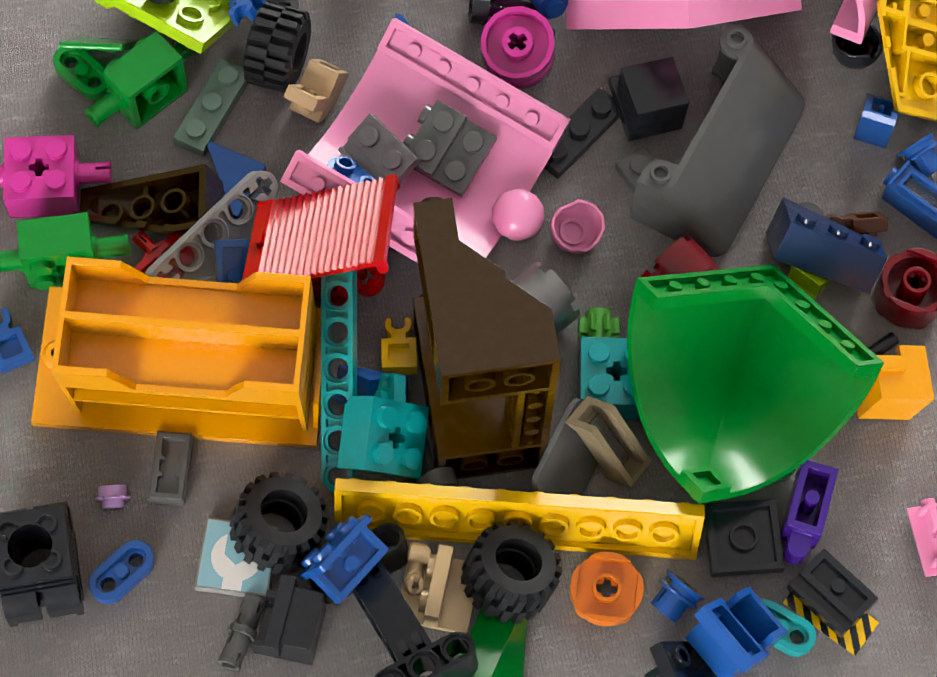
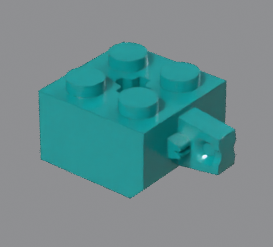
M581 337L578 356V398L585 399L586 396L604 401L614 405L624 420L640 421L629 375L627 338ZM613 377L618 378L619 381H614Z
M381 373L375 396L350 397L344 408L337 468L392 478H421L429 407L406 403V376L395 373Z

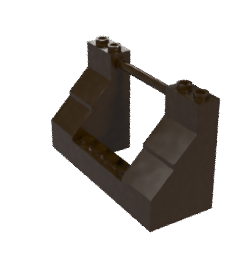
M428 197L421 202L413 203V238L422 294L419 297H413V327L426 407H429L428 422L436 468H454L457 480L536 469L548 446L561 363L552 308L507 279L505 270L459 240L452 198Z

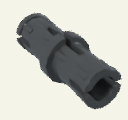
M253 594L244 595L234 623L231 622L227 629L229 635L217 661L219 665H223L222 667L232 671L240 670L250 642H253L257 636L255 630L267 604L265 600H261V597Z

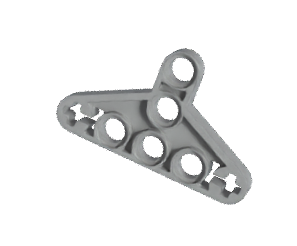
M257 170L248 173L147 269L145 274L150 277H157L158 273L167 274L174 268L177 271L183 272V275L180 277L179 273L171 272L166 278L216 282L214 242L210 243L205 239V227L209 223L217 225L219 229L217 240L251 239L258 202L275 199L278 182L275 176L268 171ZM256 180H264L265 183L262 186L265 191L264 193L256 192L250 198L243 194V192L251 194L258 187ZM235 199L239 200L243 205V214L238 219H233L228 210L230 203ZM186 246L192 248L195 256L194 261L189 266L182 265L179 260L180 251Z

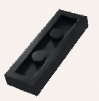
M601 87L569 117L571 121L545 166V169L557 179L620 118L613 97Z

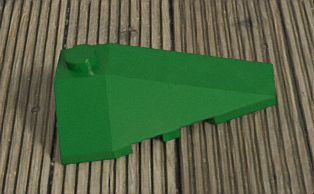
M481 609L469 634L473 639L479 662L478 670L472 677H523L527 619L524 618L521 623L513 624L511 619H508L506 623L498 622L497 616L493 615L491 619L484 616L485 610ZM460 654L458 658L464 657L466 654Z

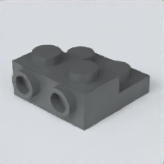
M436 100L433 107L427 104L418 118V122L422 125L416 135L409 133L403 143L421 160L413 170L462 197L496 142L497 137L467 120V116Z

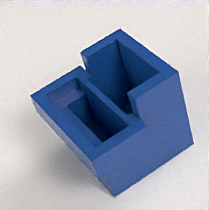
M748 586L735 593L727 602L720 597L704 605L694 615L699 623L685 638L717 677H736L761 664L770 655L768 651L788 631Z

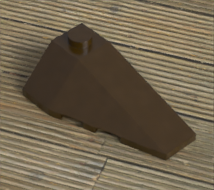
M207 164L83 188L81 189L80 213L88 212L92 224L175 235L186 233L223 198V182ZM209 223L205 227V229H207L212 223Z

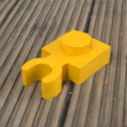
M405 317V326L401 329L393 328L391 318H387L385 321V334L387 338H381L382 371L405 375L417 374L416 337H410L412 334L410 318Z

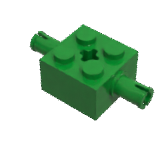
M157 31L148 37L139 39L130 51L122 57H116L111 60L106 69L103 70L107 94L89 108H86L84 110L85 115L98 128L103 122L119 111L138 130L189 91L183 62L196 53V51L188 49L178 41L170 45Z
M88 212L16 221L18 249L0 251V273L21 270L22 273H25L31 289L49 290V286L63 285L67 257L104 259L131 256L129 236L126 233L124 235L97 238L94 235Z

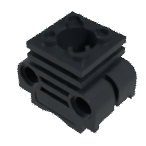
M67 501L35 506L30 510L23 508L0 512V595L4 615L10 627L18 626L19 623L42 620V607L46 606L50 618L70 614H85L76 533L73 527L71 509ZM38 549L51 550L48 559L44 562L42 561L40 565L35 567L21 566L24 558L29 553Z

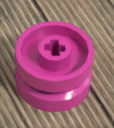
M524 6L507 7L495 13L485 24L481 35V51L487 71L517 89L530 88L542 82L551 72L555 60L554 32L547 19L536 10ZM516 46H522L524 49L520 51Z

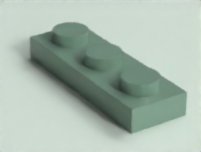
M223 58L220 59L173 137L175 145L205 157L208 152L207 144L209 141L214 142L248 85L244 79L243 67Z

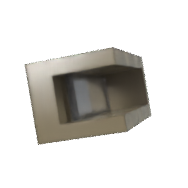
M586 396L565 421L566 424L578 433L605 472L606 479L631 488L652 462L617 408L612 404Z

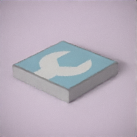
M207 517L194 586L195 591L244 597L245 594H253L266 600L267 589H270L272 579L271 568H265L264 572L256 569L258 564L252 561L249 565L243 560L245 557L243 552L239 554L234 549L236 541H231L229 534L232 528L229 526L230 520ZM270 526L271 528L280 531L279 527Z

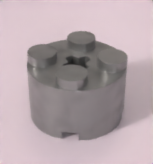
M535 262L512 280V282L552 308L556 335H558L580 317V309L578 308L574 312L571 303L576 299L562 279L551 269L544 273L539 269L542 263Z

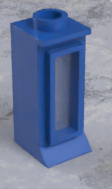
M908 160L900 170L894 167L883 181L886 188L882 199L937 239V184L911 166V162Z

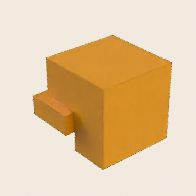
M899 345L896 348L897 355H876L884 362V365L868 395L857 409L858 419L910 420L934 400L925 346Z

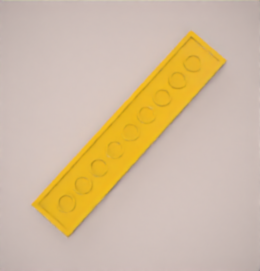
M336 478L334 489V526L340 521L344 523L351 516L357 519L368 514L372 518V521L367 525L370 530L386 523H394L403 529L406 539L474 544L478 536L488 526L492 528L495 523L501 521L506 526L509 521H517L518 526H523L526 523L532 525L531 530L534 532L542 531L545 534L543 538L546 541L551 540L555 545L554 550L591 553L615 552L621 555L696 560L705 518V505L691 504L689 502H661L650 499L633 500L616 497L581 496L578 494H550L540 491L523 492L506 489L471 488L468 486H440L430 483L412 484L398 483L396 481Z

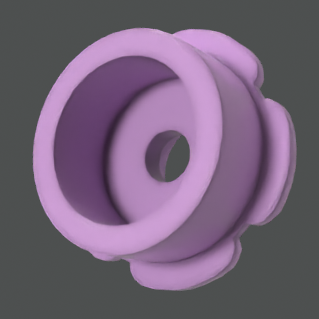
M105 485L97 487L98 497L94 498V500L102 502V509L123 508L124 501L129 500L131 496L127 495V485Z

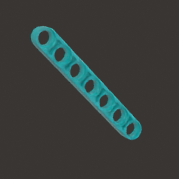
M357 270L321 277V478L325 488L334 493L335 484L332 482L330 475L332 469L337 466L339 450L333 448L330 438L334 431H342L344 414L339 415L333 412L330 402L336 394L343 395L347 400L351 396H357ZM337 285L343 286L348 292V300L343 306H336L330 299V292ZM335 322H342L348 328V336L341 343L333 340L330 335L331 326ZM336 358H342L348 364V373L342 379L333 376L330 370V365ZM346 470L348 479L357 478V471Z

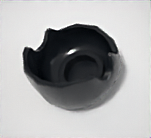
M873 25L869 26L861 45L832 34L833 54L841 65L849 69H864L872 65L880 57L883 51L882 36Z

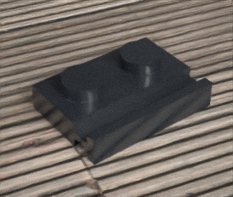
M825 549L787 585V589L840 638L879 599Z

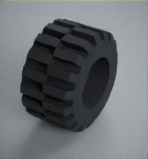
M271 1L264 3L255 16L245 46L243 73L247 83L284 94L288 85L296 84L301 74L310 43L311 19L309 12Z
M270 472L268 479L264 475L256 477L254 483L250 481L243 493H241L230 519L229 526L232 527L229 533L231 541H236L234 549L238 554L242 552L245 554L243 560L250 565L252 561L258 564L256 569L263 572L265 568H271L272 574H280L282 568L287 573L295 571L297 565L302 568V560L313 549L318 548L327 529L326 523L329 518L328 512L324 511L326 507L324 498L318 499L319 491L315 486L309 488L306 486L307 480L302 477L299 481L293 479L294 474L286 472L284 477H280L278 472ZM268 513L281 515L292 523L295 531H277L264 521L262 515Z
M501 521L495 523L492 528L488 526L478 536L463 563L461 570L464 572L461 575V584L467 585L464 593L467 598L472 597L474 599L472 605L477 610L480 607L485 610L484 616L490 619L494 615L498 617V622L506 623L508 619H511L513 624L521 623L524 618L527 620L534 618L536 613H540L560 582L558 580L562 575V567L558 566L561 561L559 553H553L555 545L551 540L546 541L543 538L545 534L542 531L538 530L536 533L531 530L532 525L524 523L523 526H518L517 521H509L505 526ZM497 563L508 564L516 568L523 575L525 581H518L508 577L500 570Z

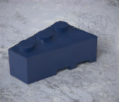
M784 197L766 232L774 260L870 294L887 260L883 245L877 238L868 234H859Z

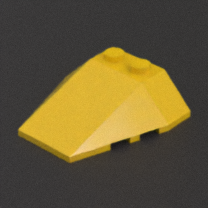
M877 0V11L894 111L937 122V0Z

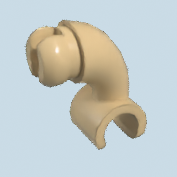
M418 542L409 544L407 561H410L404 578L403 587L405 592L412 596L421 595L422 590L425 589L423 564H428L431 553L430 548L426 544Z

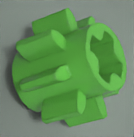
M603 307L590 308L586 310L585 317L578 318V340H581V337L619 338L620 318H612L610 309Z

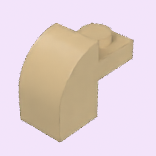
M310 59L300 84L288 85L284 98L292 101L289 109L320 123L327 117L338 100L349 73L322 59Z

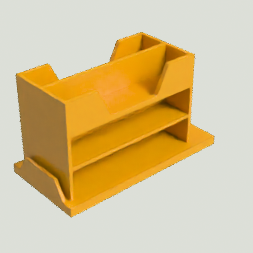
M67 257L63 287L49 286L31 424L33 426L156 436L157 431L190 433L193 434L194 439L317 449L321 416V308H316L311 276L255 272L238 284L150 277L122 261Z

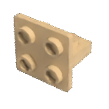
M439 544L437 555L430 554L428 564H423L425 589L422 590L421 595L412 596L407 594L403 584L401 593L421 626L452 633L464 632L467 634L474 599L466 597L464 589L467 585L461 584V575L464 572L461 569L465 560L453 558L454 547ZM410 561L407 562L404 578L406 576Z

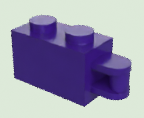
M810 460L799 466L795 474L780 531L781 539L786 540L783 555L788 563L792 565L802 563L810 548L814 549L821 538L839 469Z

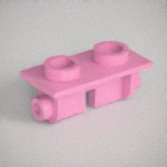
M934 498L924 499L920 502L921 506L906 509L925 577L937 575V503Z

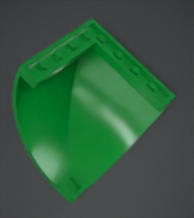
M774 264L640 277L636 280L627 329L628 368L635 404L641 423L656 454L677 482L699 504L729 499L756 491L779 480L805 463L822 449L853 416L868 395L884 365V362Z

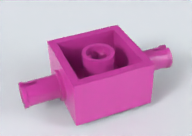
M74 135L5 138L4 163L0 166V187H3V200L10 218L61 216L79 213V187H81V184L112 183L110 161L80 163V153Z

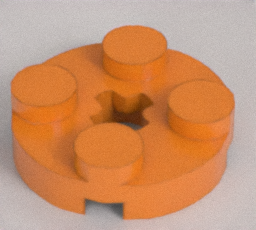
M598 552L589 556V559L584 560L575 568L571 577L569 592L575 612L579 617L599 626H616L620 623H626L632 618V615L641 604L644 583L639 571L637 572L635 567L630 564L631 561L615 552ZM604 581H610L611 587L617 589V593L610 594L609 597H603L602 593L597 591L596 586H602Z

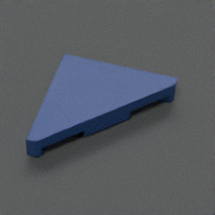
M211 141L207 144L217 176L223 182L224 195L248 173L257 170L266 171V165ZM243 192V194L250 198L254 194V192H252L251 194ZM233 200L229 207L233 219H238L243 214V205L239 200Z

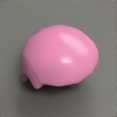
M525 189L509 190L501 194L493 205L492 221L497 231L510 240L521 241L534 238L545 223L544 206L537 195Z
M577 199L560 207L554 213L550 224L551 238L559 249L575 255L593 249L599 243L605 230L602 212L595 204L582 199Z

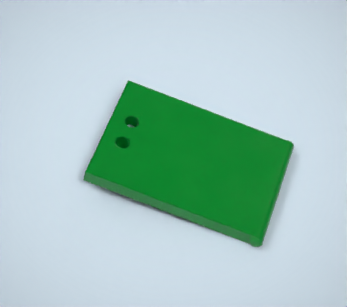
M80 37L59 42V48L119 53V51L132 49L139 39Z

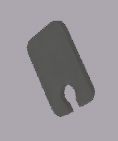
M575 398L566 408L533 474L532 488L534 491L550 494L583 495L598 462L578 433L566 424L565 421L584 399ZM594 420L592 425L598 428V430L608 443V437L606 436L598 422Z

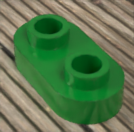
M59 48L55 52L53 64L56 73L84 98L99 100L107 94V86L103 70L106 68L85 50ZM71 63L77 64L74 68H67V65ZM94 83L101 84L99 87L96 88L90 87Z

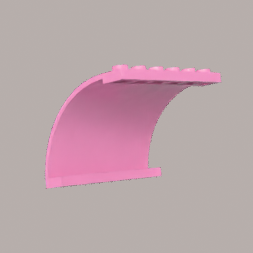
M394 18L391 20L377 47L378 50L362 79L335 121L309 154L301 150L295 151L280 182L302 195H305L306 192L311 194L312 191L316 193L319 190L324 191L326 188L331 190L332 187H344L345 184L349 186L352 183L357 184L328 167L327 162L330 158L343 156L338 149L347 143V138L369 113L375 115L404 142L409 133L416 135L422 124L418 122V118L427 104L433 107L436 100H439L467 116V120L495 135L497 140L462 197L419 172L412 170L402 181L400 189L396 192L389 246L417 262L413 238V203L421 202L428 197L452 198L459 240L487 258L503 236L497 231L492 221L493 205L499 196L506 191L525 189L531 192L571 119Z

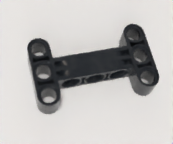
M386 523L372 529L371 531L387 547L396 546L389 548L387 553L349 595L353 594L394 661L393 664L379 671L375 677H472L478 670L479 664L473 639L464 632H453L432 643L390 576L391 573L401 569L408 562V545L403 529L394 523ZM311 578L308 579L312 591L324 593L325 604L335 603ZM458 654H466L464 657L461 658H453L455 655ZM432 671L428 676H419L424 672Z

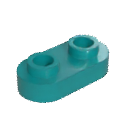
M761 599L788 631L773 647L792 657H801L809 653L816 642L814 626L808 620L777 603ZM797 634L800 636L802 643H792L789 636Z

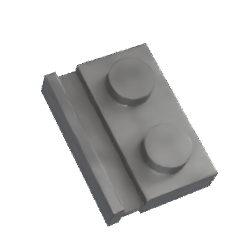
M371 113L347 138V143L338 149L343 156L353 159L358 166L376 180L379 177L384 179L387 175L396 174L400 184L421 161L391 130Z

